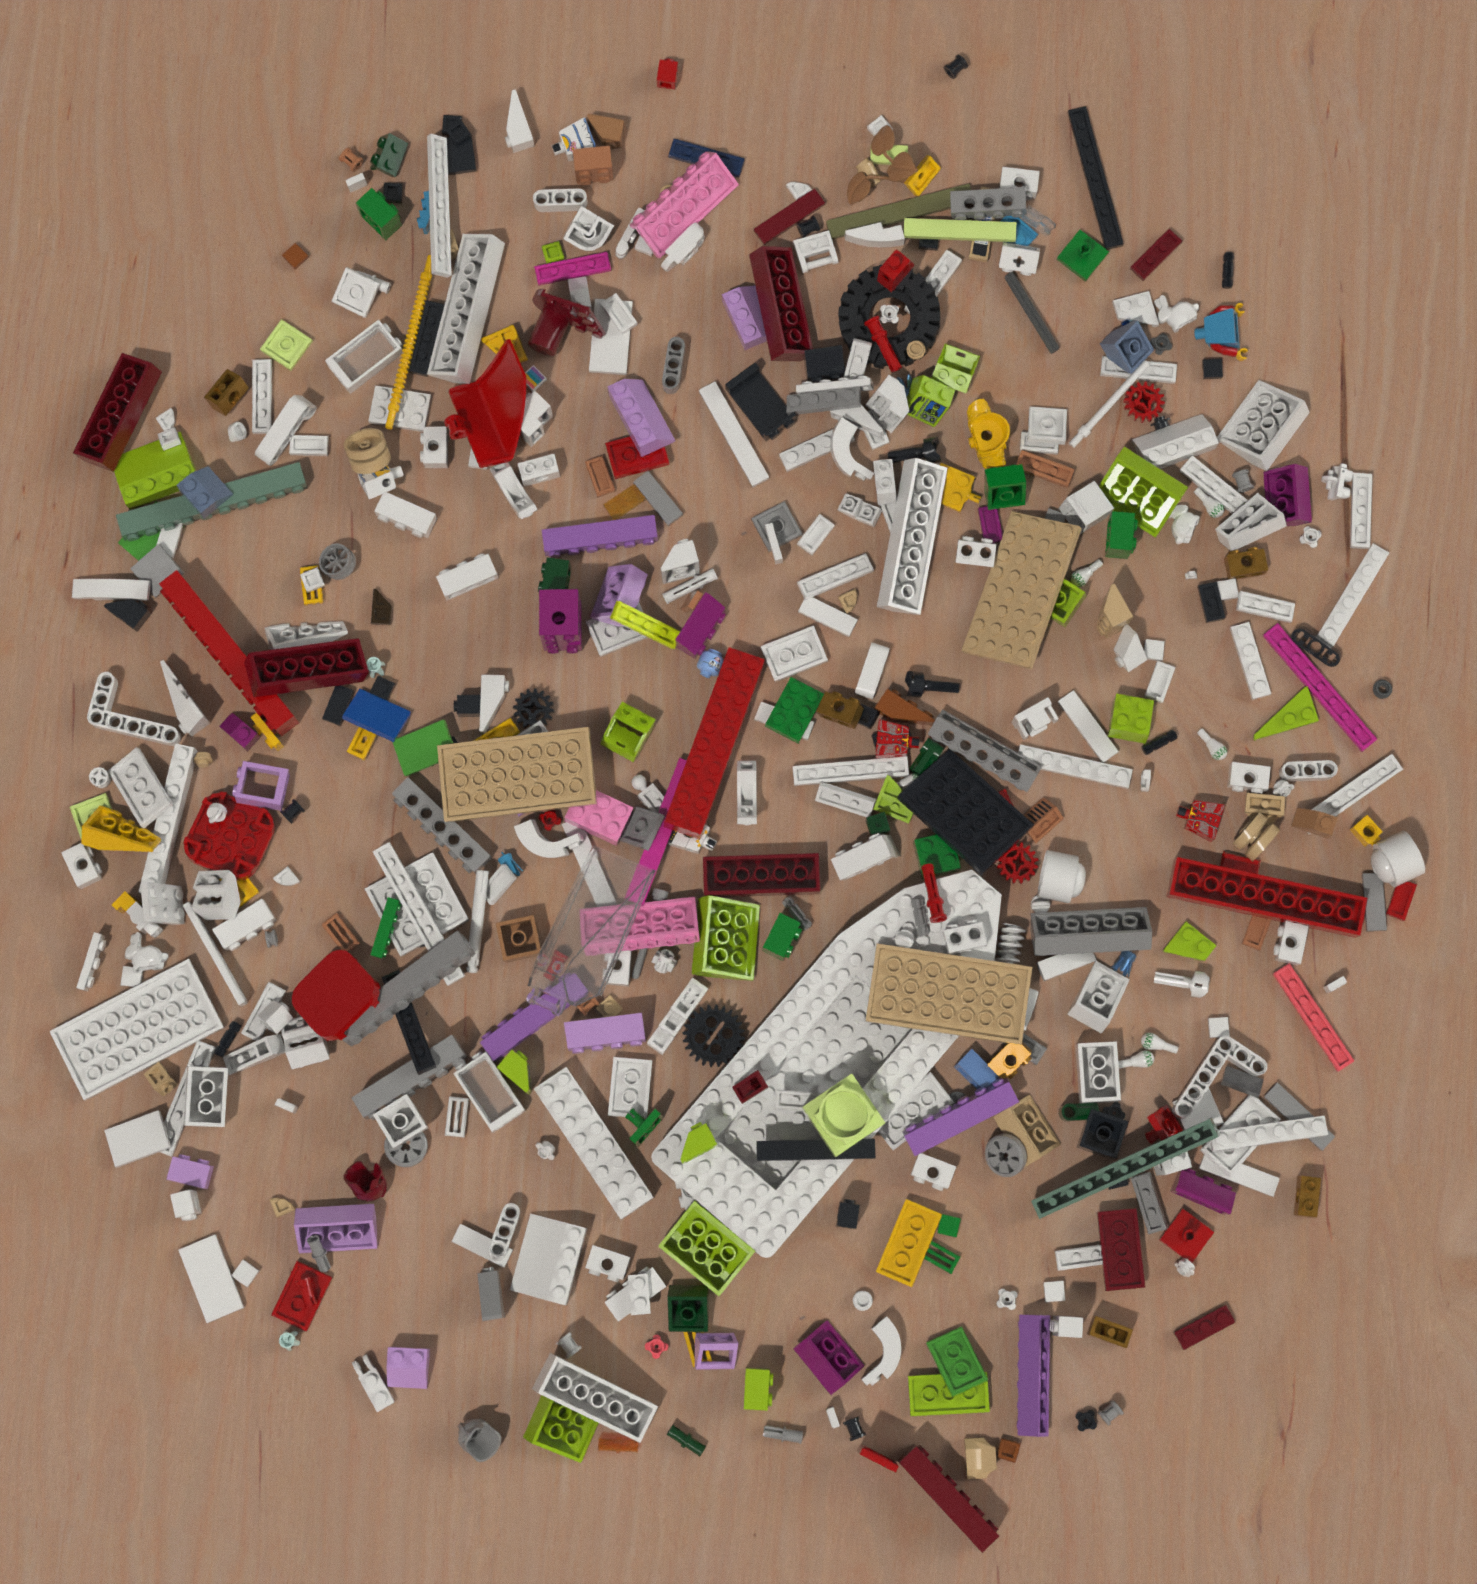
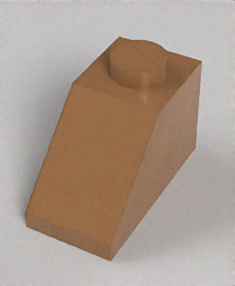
M588 114V124L602 145L610 146L612 149L616 147L621 148L625 130L624 120Z
M1297 808L1291 827L1328 839L1333 834L1338 817L1320 811Z

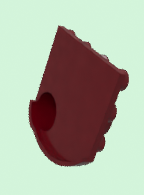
M546 289L536 290L532 301L541 310V313L527 343L530 348L543 355L554 357L568 325L574 326L575 330L581 333L586 331L592 332V335L599 339L605 336L604 329L590 307L545 293Z

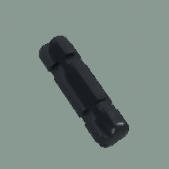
M1225 252L1223 255L1222 288L1231 289L1233 286V252Z
M1170 730L1166 735L1163 734L1150 743L1144 744L1141 747L1145 755H1148L1153 750L1156 751L1167 745L1169 741L1176 740L1178 736L1174 730Z
M236 1021L230 1023L229 1030L225 1031L219 1041V1046H216L214 1049V1054L219 1057L224 1056L226 1048H229L236 1037L235 1033L239 1032L241 1028L239 1023Z

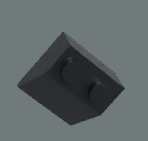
M842 345L804 350V366L807 381L820 383L821 380L838 381L839 378H844L845 369Z
M1090 1109L1076 1148L1111 1160L1117 1159L1128 1121Z

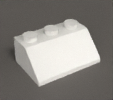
M683 539L673 546L661 567L663 585L693 577L696 574L700 575L699 560L693 540Z

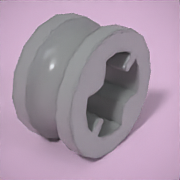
M275 929L272 932L265 931L267 947L271 948L272 945L277 947L278 938Z

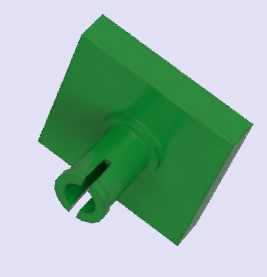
M1079 230L1056 260L1086 282L1107 257L1109 251L1082 230Z
M634 1108L629 1112L635 1118L629 1113L625 1116L626 1119L638 1128L629 1138L638 1147L664 1118L656 1109L653 1110L647 1119L642 1117Z

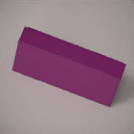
M987 506L979 507L977 510L983 538L992 539V543H1000L1002 540V530L998 510H988Z

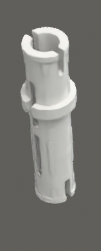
M712 568L699 576L696 574L693 576V579L662 593L664 600L669 604L717 580L718 577L714 569ZM686 587H689V588H687V589H685V590H683V591L677 593L678 591H680V590H682V589H684V588H686Z

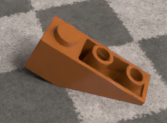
M887 689L874 708L881 716L892 722L930 726L935 722L934 716L926 710L922 712L917 708L918 705L911 700H904L901 698L902 695L894 689L891 691Z

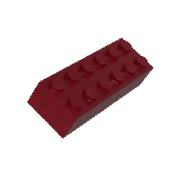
M761 246L750 253L749 258L771 361L801 362L804 360V350H811L813 347L792 248Z
M121 353L73 454L84 462L114 472L162 371L151 362Z
M359 638L250 652L244 662L253 697L364 682L369 673Z
M819 853L703 857L704 897L708 895L716 897L820 894Z
M913 1444L897 1461L983 1553L999 1537L996 1533L999 1529L990 1519L985 1521L982 1518L985 1514L976 1504L973 1507L969 1504L971 1499L962 1489L959 1492L956 1490L955 1486L957 1484L948 1474L944 1477L941 1473L943 1468L935 1460L931 1462L927 1458L930 1454L921 1445L917 1447Z

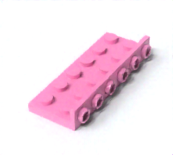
M703 153L699 157L700 160L690 165L686 169V173L677 177L672 182V186L663 190L659 194L660 197L650 202L644 212L637 214L633 218L630 227L637 230L657 258H661L665 251L690 225L700 222L739 185L717 153Z
M695 897L645 902L643 906L628 904L580 910L584 955L700 942Z

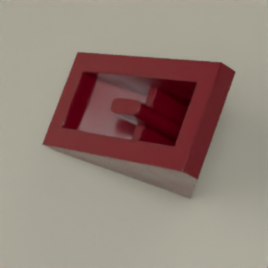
M757 1070L732 1088L743 1104L767 1090L768 1085L759 1070Z

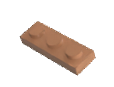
M1021 450L1016 465H1023L1024 473L1068 488L1075 470Z

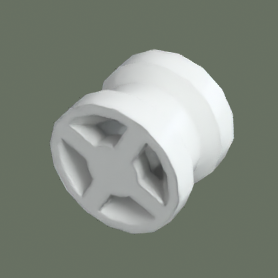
M97 767L90 772L89 780L96 787L105 788L110 784L111 776L104 768Z

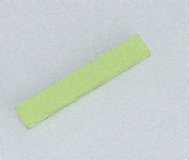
M904 218V238L1016 242L1017 222Z

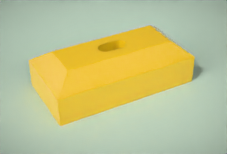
M926 155L916 167L918 171L909 176L904 182L914 196H920L941 169L929 155Z
M358 727L347 753L365 761L377 735ZM367 737L365 743H362L363 739Z

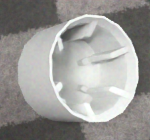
M1403 830L1373 845L1371 866L1381 881L1389 883L1395 888L1425 873V865L1421 853L1412 837Z
M1047 850L1042 864L1037 897L1064 903H1070L1071 898L1077 897L1083 890L1086 878L1085 868L1078 862L1079 857Z

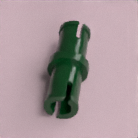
M672 1425L666 1434L680 1443L682 1448L686 1447L699 1457L706 1448V1445L692 1438L690 1433L686 1434L675 1425Z

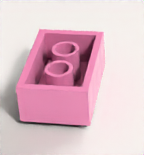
M596 790L597 804L568 809L565 815V822L617 846L634 807Z

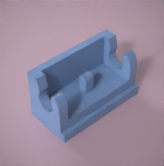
M973 1049L954 1066L976 1089L981 1087L987 1088L992 1085L993 1081L999 1078Z

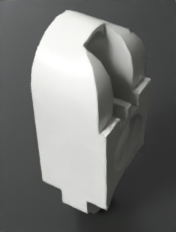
M697 222L690 225L665 251L668 257L663 261L661 267L666 272L679 263L684 265L703 244L704 231Z

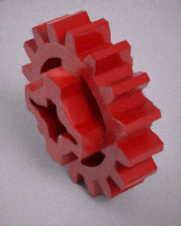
M1147 381L1144 382L1143 386L1137 382L1136 388L1131 385L1130 391L1125 393V396L1128 398L1123 400V403L1127 404L1124 410H1129L1127 416L1134 415V421L1140 418L1141 423L1145 419L1151 422L1152 417L1158 418V413H1162L1163 409L1161 407L1165 404L1164 401H1161L1164 394H1158L1160 388L1154 389V383L1147 386ZM1137 394V399H1134V401H1132L1133 395ZM1156 403L1155 409L1151 411V406Z
M1022 842L1019 847L1015 844L998 860L1001 864L997 865V869H1002L999 875L1005 874V881L1012 879V884H1015L1016 880L1023 884V879L1028 882L1030 881L1029 875L1035 876L1036 873L1033 869H1038L1039 866L1034 863L1039 859L1033 858L1036 852H1030L1029 845L1023 848ZM1016 851L1013 857H1006L1009 853ZM1024 853L1028 856L1030 861H1027L1025 859V857L1023 856ZM1019 857V862L1022 865L1016 870V864L1013 862ZM1005 866H1009L1012 873H1009ZM1023 869L1029 870L1026 874L1019 876L1020 871Z

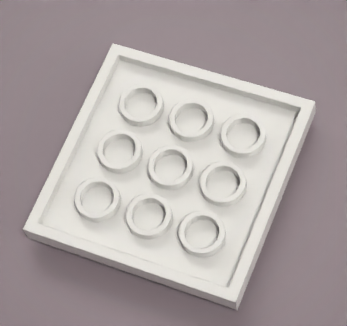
M433 852L404 867L442 935L469 921ZM387 877L365 888L380 919L382 918L387 898L399 900ZM403 905L400 911L397 912L398 919L393 925L395 929L393 934L390 935L401 957L424 945Z

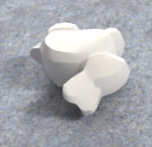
M1161 295L1154 301L1159 309V323L1164 324L1167 322L1172 327L1174 333L1197 319L1198 303L1178 302L1173 307H1169L1164 295Z
M1177 505L1169 517L1174 519L1171 531L1178 545L1190 542L1195 526L1198 525L1200 516L1188 512L1189 509L1186 505Z
M139 932L131 935V944L125 951V959L132 960L133 972L140 973V968H142V971L163 969L164 962L169 958L168 953H162L152 945L142 947V935Z

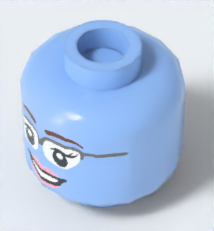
M714 649L703 651L697 662V668L701 671L700 675L706 678L718 676L724 661L723 655Z

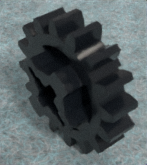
M534 688L533 693L527 689L526 695L521 692V699H515L518 705L513 706V709L517 710L514 713V717H519L517 720L518 724L524 722L523 728L537 723V718L541 715H544L540 720L545 726L548 725L547 719H553L550 714L555 713V711L550 707L554 706V703L548 702L551 697L549 695L544 697L545 692L543 690L539 694L537 688ZM531 698L529 702L524 704L527 699ZM539 699L543 700L546 706L540 705ZM533 706H536L538 710H535V712L532 713L530 709H532ZM521 712L527 714L529 716V720L525 719L522 716Z

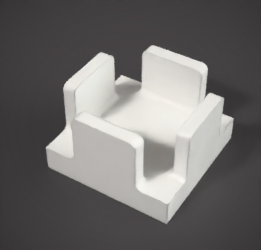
M1049 698L1014 716L1011 723L1015 729L1017 728L1023 740L1027 739L1029 735L1033 737L1046 730L1047 724L1051 721L1053 724L1058 721L1059 718L1053 710Z

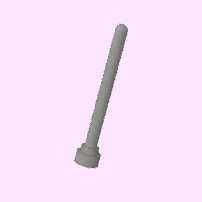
M654 888L652 900H666L669 892ZM648 948L639 949L632 973L634 979H638Z

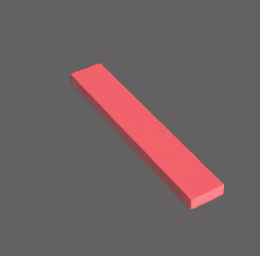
M1290 963L1274 972L1273 976L1336 1071L1339 1072L1353 1063L1354 1059Z

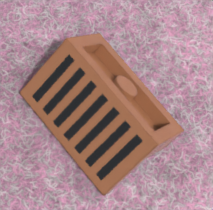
M1044 797L1024 814L1034 824L1027 834L1035 844L1064 819L1057 807Z

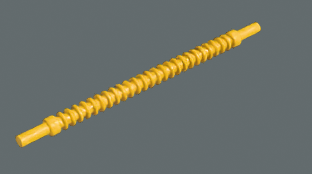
M431 255L427 256L424 272H421L418 295L415 296L417 300H414L413 314L410 316L412 319L409 320L411 324L408 325L410 329H407V339L404 340L406 344L403 345L405 349H402V358L399 360L401 363L398 364L400 368L397 369L399 373L396 374V383L393 384L395 388L392 391L394 393H391V403L388 404L387 408L389 413L385 428L392 430L396 413L400 409L399 404L401 401L399 399H402V389L405 388L403 384L406 383L404 379H407V369L410 368L408 365L411 364L412 350L415 348L413 345L416 344L414 341L417 339L415 335H418L416 330H419L418 325L421 324L420 320L422 319L421 315H423L424 301L427 299L425 296L428 295L426 291H429V282L432 280Z

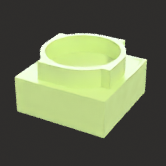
M850 1074L802 1107L834 1157H837L885 1124V1121L853 1074Z

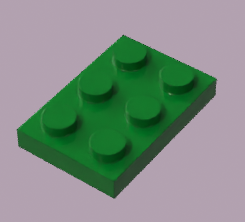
M790 677L765 727L799 744L824 693Z

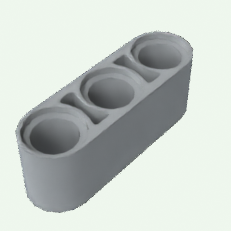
M680 337L671 338L667 346L662 385L663 390L668 394L676 393L680 386L685 355V343ZM680 345L681 349L675 351L672 349V346ZM675 362L678 364V367L672 369L669 367V364ZM673 380L676 384L669 387L666 385V382Z

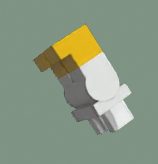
M124 891L112 904L117 911L123 914L127 912L130 915L131 921L137 924L136 928L145 934L148 933L154 938L163 931L157 923L143 921L142 904L130 893Z

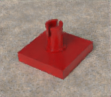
M1167 1104L1147 1117L1154 1128L1145 1133L1147 1141L1151 1144L1158 1139L1164 1140L1183 1131Z
M1182 1208L1159 1241L1182 1258L1188 1259L1193 1263L1214 1234V1231Z

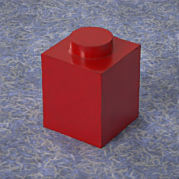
M670 58L660 59L656 80L657 87L675 90L678 62Z

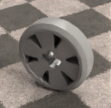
M424 1132L409 1140L411 1148L404 1151L402 1150L403 1145L394 1149L386 1137L384 1150L388 1159L400 1167H412L420 1163L428 1150V1141Z
M1004 1133L989 1140L985 1148V1159L989 1168L994 1173L1002 1177H1012L1024 1169L1027 1162V1153L1024 1145L1018 1138ZM1005 1152L1008 1154L1007 1158L1003 1156Z

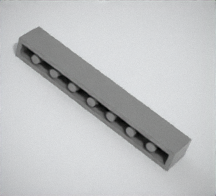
M459 931L454 932L379 989V1004L376 1008L370 1006L344 1032L347 1037L343 1041L351 1047L360 1043L369 1033L375 1032L381 1024L391 1020L397 1012L407 1008L412 1001L423 996L428 989L439 984L440 980L454 973L460 965L467 963L476 953L465 936Z

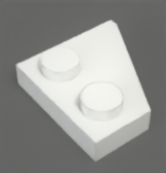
M1149 291L1113 300L1112 304L1117 320L1127 322V319L1131 322L1138 320L1140 325L1143 323L1152 325V327L1159 326Z

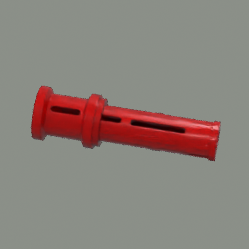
M879 316L872 317L864 325L869 328L872 334L871 339L879 346L891 373L896 372L902 366L888 341L887 331L883 329Z
M933 864L922 865L921 869L928 895L926 905L930 909V922L940 923L947 920V915L944 914L943 909L944 900L939 895Z

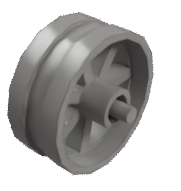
M339 543L326 547L319 558L320 569L335 580H342L348 577L356 565L354 553ZM333 568L332 573H329L328 570Z

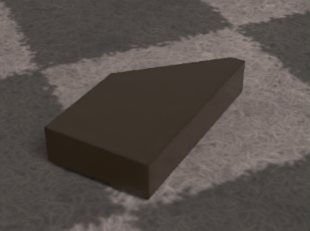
M373 589L371 624L391 625L392 606L377 589Z

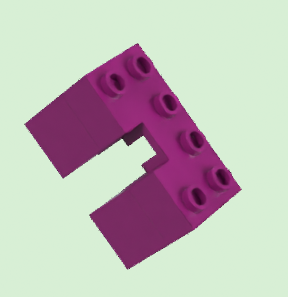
M578 589L539 590V636L544 651H547L549 654H557L559 651L575 654L578 651H582V604Z

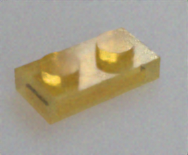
M633 484L603 504L611 518L617 520L643 503L645 498L636 485Z

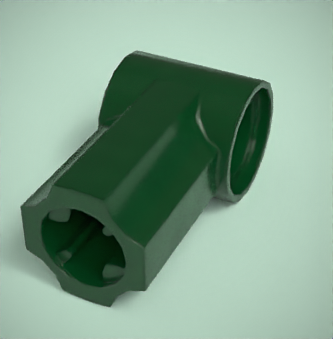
M928 738L909 770L921 775L933 762L937 761L945 748Z
M1097 1102L1068 1103L1060 1107L1058 1114L1061 1120L1066 1122L1086 1120L1090 1109L1099 1111ZM1066 1107L1073 1110L1071 1118L1066 1117L1064 1114Z

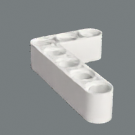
M103 672L98 676L87 714V720L91 725L98 729L164 745L175 746V743H180L182 736L175 727L111 712L118 680L109 672ZM107 678H111V684L104 686V681ZM102 696H106V702L99 704V699ZM101 714V720L94 723V717ZM120 719V724L117 727H112L113 720ZM138 723V729L134 732L131 731V725ZM157 728L156 734L149 736V730ZM170 732H175L173 740H167V735Z
M1229 1036L1218 1038L1172 1108L1173 1115L1178 1119H1184L1192 1114L1226 1060L1256 1077L1266 1072V1061ZM1221 1040L1228 1043V1050H1223L1220 1047ZM1238 1051L1244 1053V1061L1237 1059L1236 1054ZM1211 1056L1217 1058V1066L1210 1064L1209 1059ZM1254 1062L1261 1065L1260 1072H1256L1253 1069ZM1201 1072L1205 1073L1208 1077L1206 1083L1201 1082L1199 1079ZM1189 1089H1195L1198 1092L1196 1099L1189 1096ZM1180 1104L1185 1105L1187 1108L1185 1115L1178 1112Z

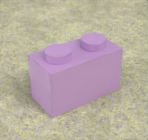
M179 1154L178 1157H172L167 1180L208 1189L214 1166H210L209 1161L198 1159L197 1162L190 1161V1156Z

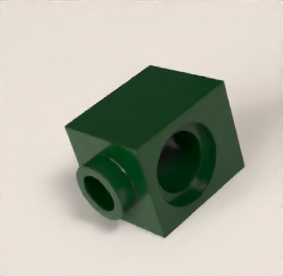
M885 812L866 817L865 821L870 837L877 833L880 835L890 833Z

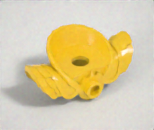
M977 399L968 406L967 410L968 427L971 433V437L968 438L969 446L976 451L978 460L984 469L1002 467L1006 465L1004 449H1006V442L1010 435V425L1002 415L991 412L986 400ZM989 431L992 434V438L985 441L982 439L981 433Z

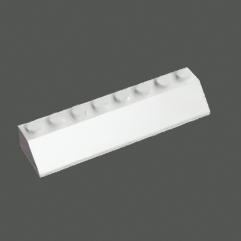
M493 234L462 235L427 372L429 376L453 383L470 384L505 245L503 241Z
M918 458L904 460L877 602L878 608L907 614H921L947 467Z

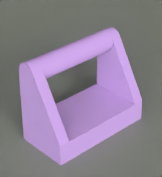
M696 1333L695 1369H734L738 1350V1341L735 1334ZM703 1350H729V1361L701 1362Z

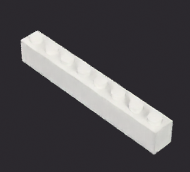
M175 743L164 787L174 805L156 819L153 834L160 837L161 842L153 852H148L141 883H166L195 766L193 759L195 754L198 753L194 747Z

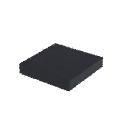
M447 137L448 175L477 171L472 137L459 146H456L451 138Z

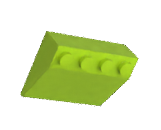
M181 431L177 432L181 444L165 451L161 446L160 440L122 454L114 473L124 502L129 510L179 492L176 485L189 474L196 471Z
M1125 446L1117 455L1099 485V488L1114 507L1113 511L1135 513V519H1138V527L1155 538L1188 489L1187 486Z
M710 895L698 898L697 919L700 942L694 943L693 975L754 981L760 905Z
M695 1200L658 1245L659 1248L718 1296L723 1293L755 1253L753 1248Z
M541 1395L523 1438L531 1444L581 1463L598 1426V1422Z

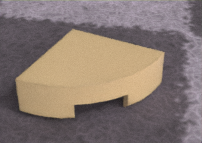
M855 589L838 597L846 614H849L856 605L857 592Z
M282 1198L269 1199L277 1218L296 1210L288 1200Z

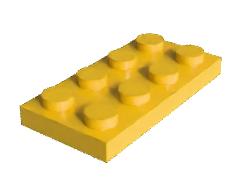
M906 1199L876 1272L909 1287H913L942 1214Z

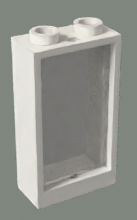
M377 320L325 360L327 366L350 394L403 354L401 348L403 344L397 337L393 338L390 333L392 331L386 323L382 325Z
M480 1051L472 1057L473 1061L468 1064L464 1062L456 1067V1072L453 1074L490 1130L494 1133L526 1110L489 1054Z

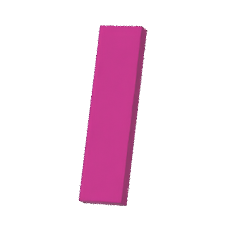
M607 252L534 266L538 286L611 271Z

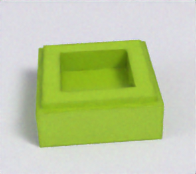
M559 241L541 246L546 264L565 260Z

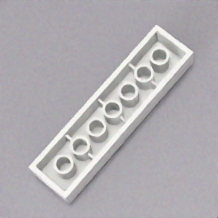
M567 1067L534 1088L621 1220L654 1198Z

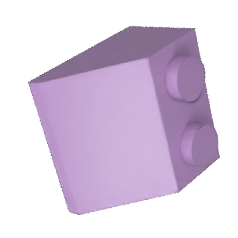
M388 1347L387 1387L427 1389L430 1349Z

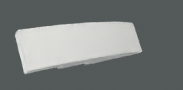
M73 579L72 598L149 600L150 581Z
M692 978L648 1040L647 1045L663 1055L708 988Z

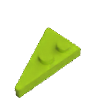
M1308 686L1304 687L1253 735L1254 741L1319 721Z

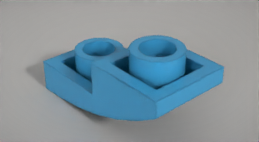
M429 191L423 192L424 198L421 199L423 210L419 211L420 217L417 218L418 227L423 229L424 235L428 234L430 230Z

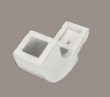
M841 417L831 434L830 450L832 458L839 470L846 476H851L854 471V476L860 480H871L874 473L857 463L851 456L849 449L851 438L858 427Z
M508 462L495 465L489 469L519 518L529 517L538 510L523 489Z
M737 761V824H757L756 761Z
M534 819L514 826L521 843L529 851L542 857L560 858L570 855L568 847L569 850L579 847V843L584 841L582 833H577L557 842L549 841L541 834Z
M887 1316L871 1328L882 1343L883 1356L879 1364L861 1378L866 1385L870 1383L873 1386L881 1379L879 1376L881 1373L888 1379L895 1371L900 1360V1336L896 1327Z

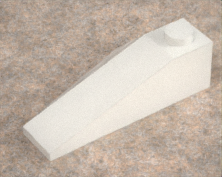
M343 621L320 622L317 626L301 623V626L290 627L288 623L264 628L270 650L333 642L348 634Z
M162 660L160 664L177 719L180 721L178 726L184 734L188 733L194 736L209 725L210 722L167 663Z

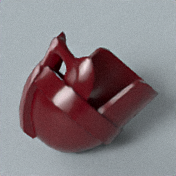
M356 1161L344 1173V1181L356 1198L365 1201H375L385 1196L387 1181L377 1162L374 1164V1170L369 1171L361 1161Z

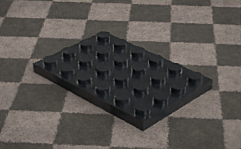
M950 749L897 797L903 805L981 876L1034 826L1033 823Z

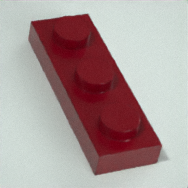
M1168 229L1130 267V270L1144 281L1183 241L1172 230Z
M1223 1305L1173 1333L1182 1350H1186L1236 1322L1228 1307Z

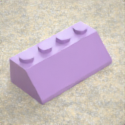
M623 379L607 386L609 397L641 457L675 442L670 429L643 380Z
M642 1013L564 1022L567 1048L573 1054L583 1053L585 1049L601 1051L603 1047L611 1046V1049H619L625 1044L635 1047L641 1046L642 1042H646Z
M374 1204L296 1208L294 1229L299 1253H312L307 1239L313 1235L319 1236V1240L327 1252L377 1249V1223Z

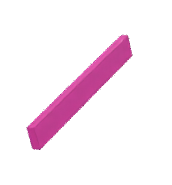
M1278 623L1263 635L1269 645L1305 687L1308 686L1311 694L1361 752L1377 740Z
M679 758L658 812L665 817L649 850L643 851L625 900L641 906L645 903L672 832L671 829L664 827V821L687 761Z

